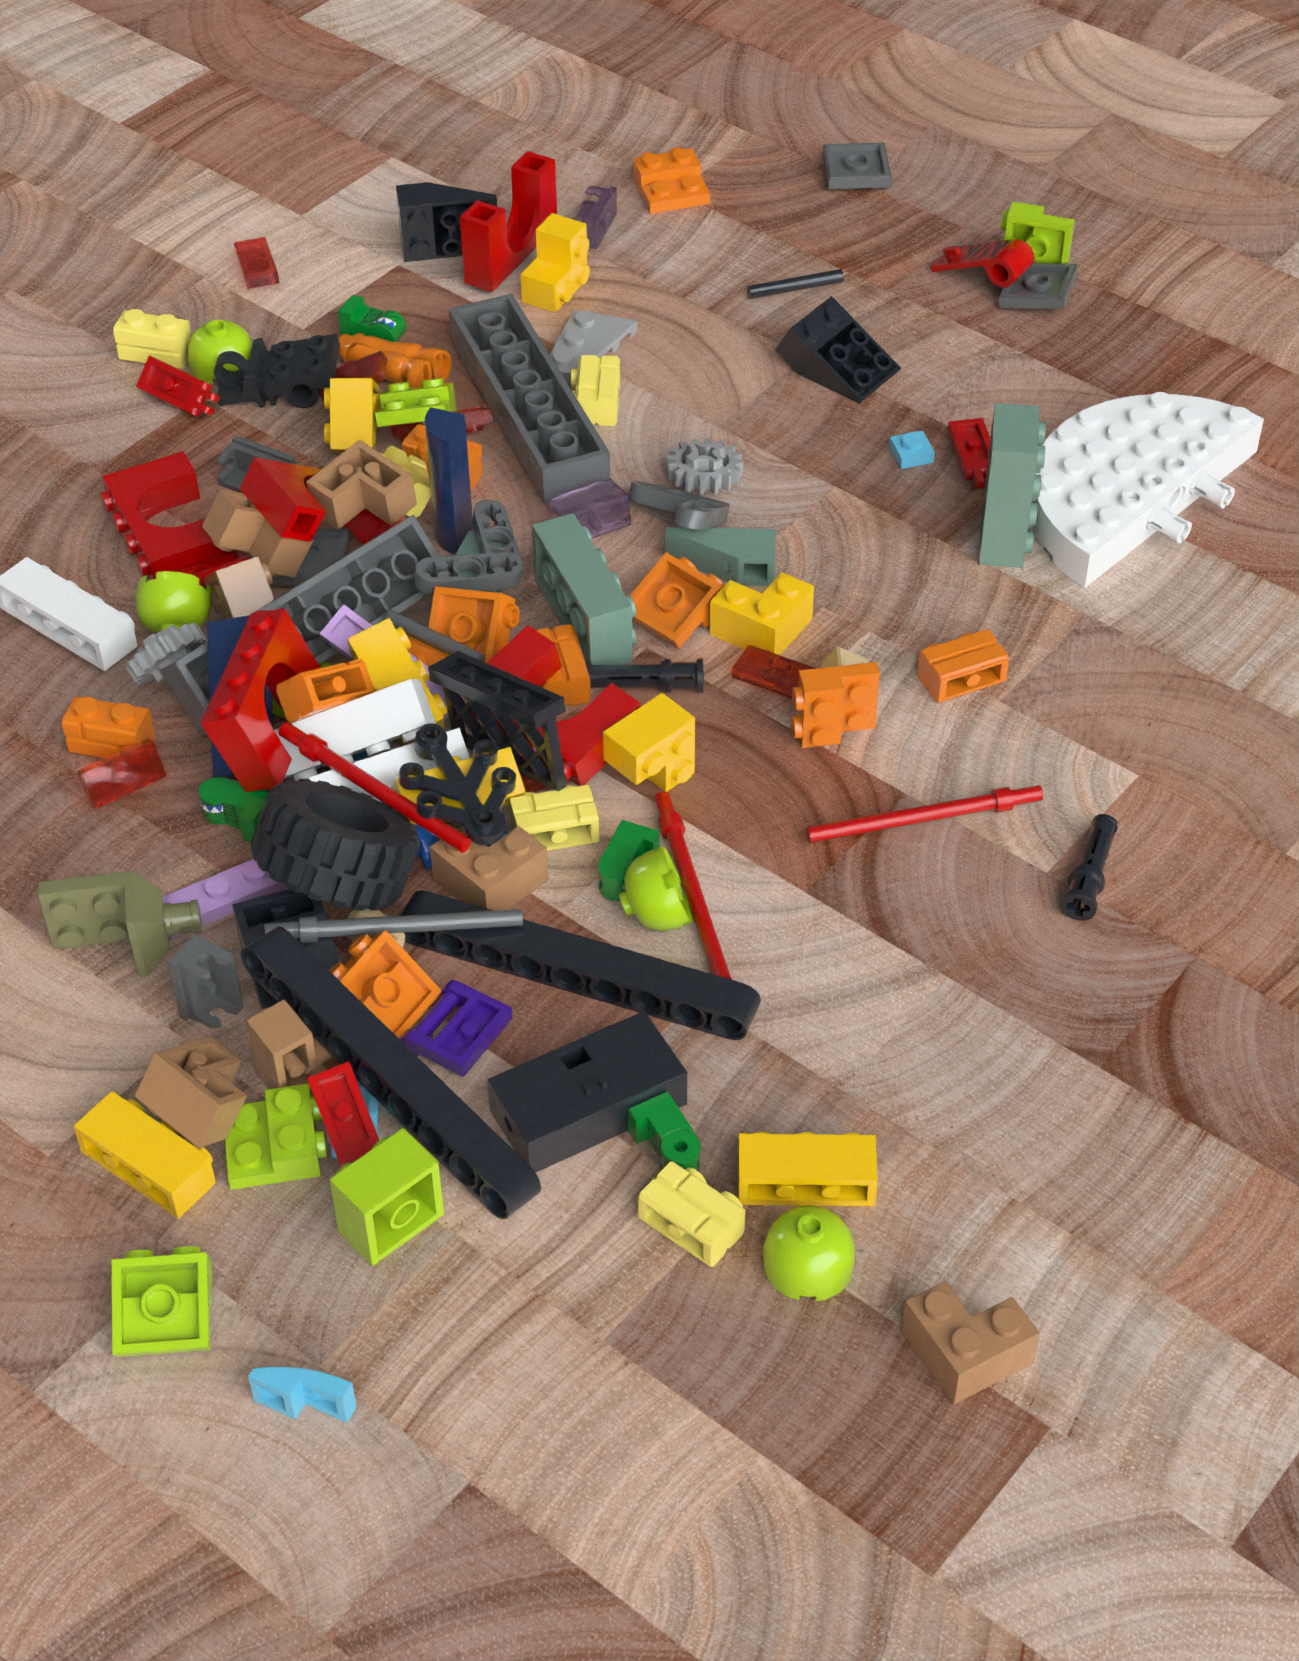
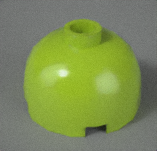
M215 319L201 325L194 331L188 343L190 372L195 377L213 384L212 379H216L214 375L216 360L221 353L234 351L241 354L245 359H250L253 346L250 335L241 325L227 320ZM233 364L222 365L226 370L231 372L239 370V368Z
M156 572V579L147 582L146 576H144L136 584L135 602L137 615L141 623L155 634L165 630L170 625H175L179 629L184 624L190 625L194 622L201 628L208 619L211 609V587L207 584L205 589L199 585L200 578L182 572Z
M661 846L648 851L636 858L628 866L624 876L626 891L619 893L621 904L627 916L635 914L643 926L653 931L662 932L678 929L693 922L687 897L683 895L680 886L681 879L666 848Z
M814 1205L798 1206L783 1213L769 1227L763 1247L765 1276L776 1290L791 1299L800 1300V1296H815V1301H822L840 1293L852 1279L856 1260L852 1232L838 1215L823 1207Z

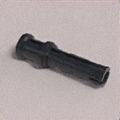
M697 658L696 662H672L671 659L661 660V664H588L590 689L608 687L613 683L617 687L624 688L661 687V691H665V693L671 692L672 689L696 688L697 692H704L703 658Z
M1098 814L1093 818L1079 865L1074 867L1069 873V889L1061 897L1060 908L1066 916L1072 919L1085 921L1093 918L1096 914L1098 907L1096 898L1103 891L1106 882L1102 872L1114 835L1118 829L1117 820L1110 815ZM1081 903L1084 904L1083 909H1080Z

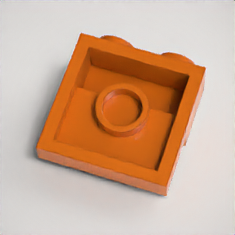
M675 147L669 150V152L660 154L645 152L639 157L633 158V181L650 214L710 204V191L701 176V163L692 148Z
M665 552L630 594L636 608V617L632 618V620L679 649L699 624L705 628L710 624V601L725 584L711 573H708L706 576L699 572L696 566L685 557L677 559Z
M435 586L428 627L485 655L484 662L487 663L509 643L511 628L517 626L520 611L518 606L515 605L516 599L503 593Z
M877 662L799 670L798 687L792 688L793 707L797 711V715H791V731L794 739H800L802 748L840 744L841 732L875 728L880 678Z
M386 930L371 936L367 933L362 934L347 949L352 955L351 958L344 965L338 962L329 969L399 1039L408 1029L413 1027L442 991Z

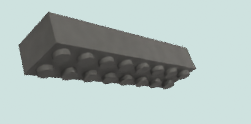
M513 294L448 309L451 343L542 501L548 503L611 486L609 450Z
M413 514L255 612L285 608L318 664H321L339 652L321 639L320 632L343 605L347 606L372 626L384 621L386 615L391 610L398 613L402 612L428 595L418 590L414 584L417 563L424 558L439 557ZM208 641L159 670L201 737L207 734L200 723L210 703Z

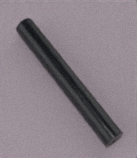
M838 269L747 286V295L749 299L840 283L844 281L843 271Z

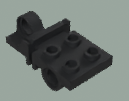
M337 334L315 335L308 339L282 341L272 345L271 351H267L262 338L255 339L249 360L234 351L221 353L217 357L214 375L219 388V406L257 400L259 407L262 408L265 407L266 401H269L271 406L276 405L277 398L281 395H284L288 403L294 407L310 408L314 406L318 401L320 389L330 387V378H335L340 349ZM233 364L237 366L239 370L231 372L226 370L222 365Z

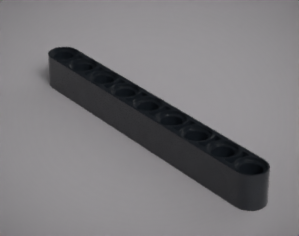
M420 890L411 896L400 916L492 910ZM523 919V926L404 933L405 942L416 947L638 1013L645 1011L649 1016L730 1040H741L746 1037L761 1003L758 992L744 983Z
M280 926L275 927L242 948L241 959L248 973L277 1002L285 999L312 1032V1036L340 1064L350 1062L356 1080L494 1216L500 1219H507L541 1192V1183L536 1172L289 931Z

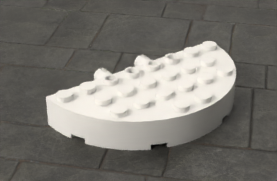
M1164 392L1122 397L1091 406L1076 413L1060 424L1043 444L1045 446L1044 467L1041 468L1040 473H1036V475H1041L1040 496L1037 497L1036 502L1032 501V503H1037L1036 525L1033 526L1032 530L1041 548H1046L1053 556L1052 562L1058 569L1085 588L1156 531L1162 532L1177 543H1181L1182 540L1187 538L1192 527L1190 521L1177 516L1181 511L1200 496L1220 508H1225V505L1227 506L1231 502L1235 489L1220 482V480L1257 452L1264 418L1251 413L1244 407H1236L1206 398L1167 394Z

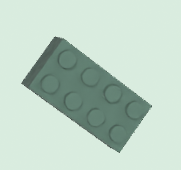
M994 403L981 514L979 565L1023 568L1025 553H1032L1034 532L1028 531V529H1032L1036 525L1037 503H1032V501L1036 502L1037 497L1040 496L1041 475H1036V473H1040L1041 468L1044 467L1045 446L1039 445L1044 444L1046 422L1039 421L1040 406Z
M574 513L533 524L535 582L560 624H571L574 626L587 669L588 664L623 665L633 662V645L637 643L636 634L632 627V618L636 617L634 601L630 595L625 596L618 575L616 572H610L604 553L600 548L596 549L593 545L587 526H581Z

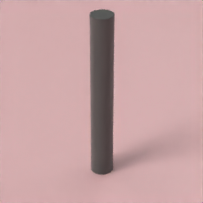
M391 610L386 615L385 620L390 618L396 629L402 627L406 634L449 655L460 651L482 662L485 661L483 653L398 612Z

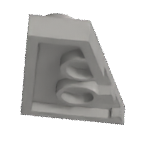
M574 309L550 356L567 384H571V369H578L581 355H597L598 358H601L608 351L613 353L620 347V341L624 337L628 336L631 338L638 332V322L636 320L593 313L588 310Z

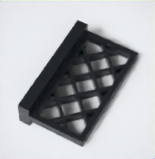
M456 651L428 667L430 681L442 686L444 689L451 730L460 728L467 749L474 752L476 742L483 739L491 740L487 734L488 732L498 745V750L511 747L520 774L556 791H560L567 786L556 717L566 711L564 697L460 651ZM460 695H462L465 698L467 704L464 702ZM486 707H488L491 710V712L494 714L493 716L490 714ZM471 710H473L474 713L477 715V717L479 718V720L481 721V723L484 725L483 727H482L481 724L478 722V720L476 719V717L474 716V714L471 712ZM512 718L516 720L520 728L517 727ZM497 721L501 724L505 732L508 734V736L510 737L509 739L506 737L502 729L499 727ZM465 725L468 727L472 735L466 733ZM540 726L543 729L544 738L537 729ZM524 733L526 734L530 742L533 744L536 751H534L531 745L528 743V741L523 735ZM513 744H515V746L517 747V749L522 754L525 760H523L520 757L516 749L513 747ZM540 756L542 757V759L545 761V763H546L547 766L549 767V771L547 770V768L545 767V765L543 764V762L540 760V758H539Z

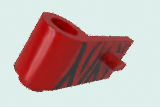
M1020 239L946 247L943 249L944 254L930 267L932 272L984 266L990 281L999 287L1006 288L1011 286L1032 266L1035 256L1032 248L1026 242Z

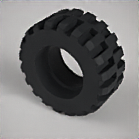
M294 779L285 780L269 791L251 840V851L254 861H257L258 867L262 871L268 872L269 877L277 883L282 882L287 885L288 889L296 893L301 892L308 895V898L318 902L322 900L340 908L343 906L351 907L352 910L369 908L371 911L379 910L382 907L386 908L401 897L420 846L418 833L411 822H407L404 815L393 811L390 806L372 799V796L365 793L360 794L352 791L351 788L342 785H331L329 782L320 780L313 782L310 779H299L298 781Z

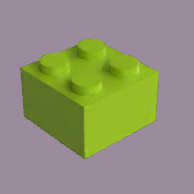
M404 1128L392 1136L378 1141L371 1151L354 1163L344 1165L337 1171L334 1177L329 1179L338 1232L372 1267L444 1215L438 1161Z

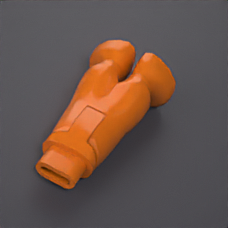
M357 333L353 336L343 334L338 338L340 342L339 355L342 356L344 362L350 363L360 370L379 376L391 383L406 382L407 380L409 387L423 386L422 380L442 377L444 382L451 372L452 359L450 353L440 348H424L420 344L413 342H391L375 336H365L364 333Z

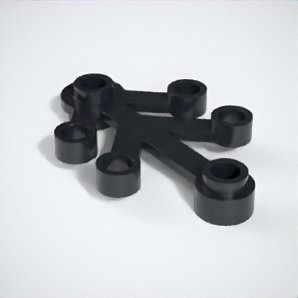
M434 723L423 725L415 735V752L424 760L435 761L447 781L425 775L424 769L420 764L409 762L400 767L399 784L407 790L418 789L423 791L417 796L416 811L421 817L426 819L437 818L464 826L468 837L478 845L495 843L505 830V818L500 813V810L507 795L515 790L516 773L508 767L495 769L492 772L491 778L492 791L483 805L476 794L489 767L497 762L498 745L488 739L476 742L473 752L474 761L465 777L447 749L448 737L443 728ZM441 797L460 802L464 809L442 804ZM430 803L433 804V806H427L424 804Z

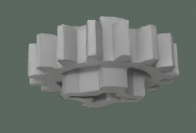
M694 438L689 444L680 442L679 449H670V455L667 456L666 472H668V480H674L676 488L686 486L685 492L689 493L697 489L700 495H704L706 490H711L714 494H718L719 489L723 488L729 491L731 490V483H740V477L743 476L744 460H742L741 452H735L734 445L724 447L723 440L711 443L710 438H706L704 442H699Z
M194 622L190 625L184 624L179 629L175 625H170L165 630L152 634L143 641L144 644L137 650L138 653L134 655V659L127 663L126 670L138 685L144 682L150 683L153 679L161 683L165 681V678L159 670L207 641V638Z

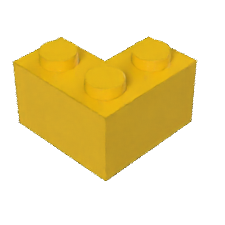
M551 213L536 229L537 258L520 274L522 302L556 313L565 302L571 299L578 288L587 282L590 275V267L587 265L589 239L587 238L586 223Z
M330 378V388L324 389V406L330 412V423H325L324 440L325 444H330V450L334 453H343L358 440L363 441L377 451L375 413L380 410V386L372 378Z
M783 572L763 593L729 580L710 601V635L771 662H775L812 620L814 585Z
M661 693L603 732L604 760L635 785L648 778L660 789L668 792L679 783L686 782L695 773V717Z

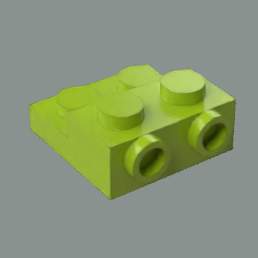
M1014 201L1010 210L1003 211L1000 229L1006 231L1005 238L1001 237L1000 241L1020 239L1026 242L1034 252V263L1069 264L1074 219L1045 215V207Z
M439 377L422 380L423 386L409 387V382L388 384L389 390L379 394L381 409L375 413L377 427L423 422L430 407L455 412L457 406L453 382L443 383V378Z
M309 1083L266 1089V1101L243 1104L227 1139H225L230 1190L321 1176L319 1158L327 1157L324 1130L316 1131L315 1122L323 1120L314 1096H311Z
M183 1246L173 1248L172 1255L153 1256V1251L132 1250L125 1252V1258L111 1259L112 1355L115 1358L211 1350L210 1306H213L212 1259L207 1252H201L200 1247Z

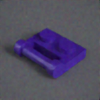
M450 980L441 991L442 997L414 1029H408L400 1040L417 1057L421 1055L464 1077L512 1020V1007L459 981ZM455 1007H461L435 1039L430 1038Z

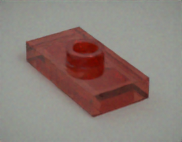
M265 237L234 243L235 254L247 289L280 283L278 271Z
M381 350L356 361H347L336 368L335 378H372L376 383H380L384 380L388 359ZM325 388L320 389L319 393L323 400Z
M749 644L732 667V678L792 699V688L798 687L799 670L816 668Z
M149 738L77 771L89 803L95 810L167 776L154 741Z

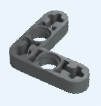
M641 481L631 482L628 500L638 504L674 512V523L676 525L696 530H706L726 523L730 508L729 503Z
M482 500L478 502L474 507L472 526L480 553L428 557L420 560L415 570L414 584L416 588L423 593L434 595L435 586L476 591L510 589L517 586L521 581L523 562L504 505L495 500ZM489 517L492 521H495L494 526H490ZM499 540L504 542L506 546L501 548L493 547L488 542ZM471 569L478 573V575L466 577L459 571Z

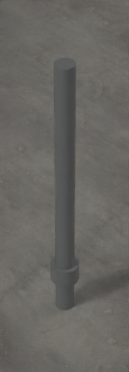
M522 909L334 920H317L316 916L299 917V922L265 923V934L280 926L289 931L296 939H300V943L318 942L320 937L355 936L364 933L372 935L386 930L388 933L523 926Z

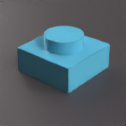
M923 430L890 437L889 449L900 469L934 463L935 451Z

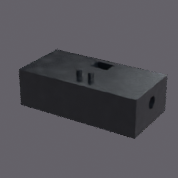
M642 1011L487 1079L490 1112L515 1152L535 1172H538L627 1132L628 1109L667 1091L678 1108L686 1105L688 1072L647 1013Z

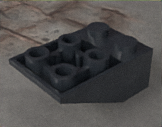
M430 182L396 185L400 239L404 262L463 256L460 216L477 200L497 206V196L495 194Z
M832 296L792 326L775 349L797 374L859 404L901 370V367Z
M290 889L232 904L237 933L242 948L265 934V923L299 922V917L316 916L317 920H327L321 900L318 902L308 898V895L301 892L296 893ZM320 937L318 942L301 943L328 970L339 962L332 937ZM251 976L261 1009L278 1003Z

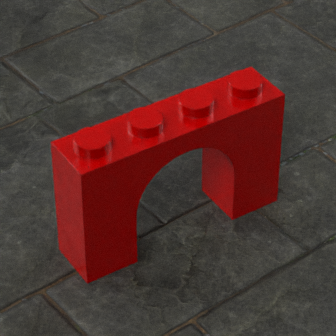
M527 151L511 166L512 207L507 224L506 209L478 200L460 216L465 284L480 288L481 290L494 292L536 248V229L551 213L557 214L555 159Z
M184 451L102 476L105 491L100 492V498L103 507L107 513L112 512L111 516L117 533H124V542L130 556L136 554V564L142 577L148 576L152 580L156 578V572L173 571L229 553L219 549L212 543V538L202 527L205 519L177 527H162L148 522L154 515L164 510L200 499L196 471Z
M254 457L240 486V490L280 537L311 542L326 513V509L311 494L306 481L322 469ZM365 508L347 522L345 526L362 544H365L406 518L402 516L390 526Z
M285 608L269 611L260 610L250 614L200 723L245 792L272 789L280 782H283L292 760L269 722L264 701L265 683L281 709H283L276 691V685L289 680L299 673L321 668Z
M529 625L487 662L489 665L540 687L562 667L556 644ZM613 683L579 714L566 720L556 721L566 781L569 779L577 786L585 785L607 764L604 760L603 732L641 707V703ZM486 707L490 714L493 716L494 714L491 712V710L488 707ZM471 710V712L474 714V716L479 720V718H478L477 715L474 713V711ZM512 718L517 727L520 728L516 720ZM497 721V724L502 729L506 737L509 739L510 737L505 732L501 724ZM540 726L537 729L544 738L543 729ZM524 733V734H523L524 737L526 738V740L528 741V743L531 745V747L533 748V750L536 751L535 747L533 746V744L530 742V740L528 739V737H527L526 734Z

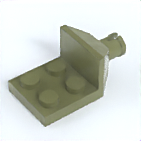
M133 870L38 882V896L53 950L130 940L139 977L148 976L170 950L169 937L193 932L195 934L202 933V920L198 899L174 904L165 903L162 890Z

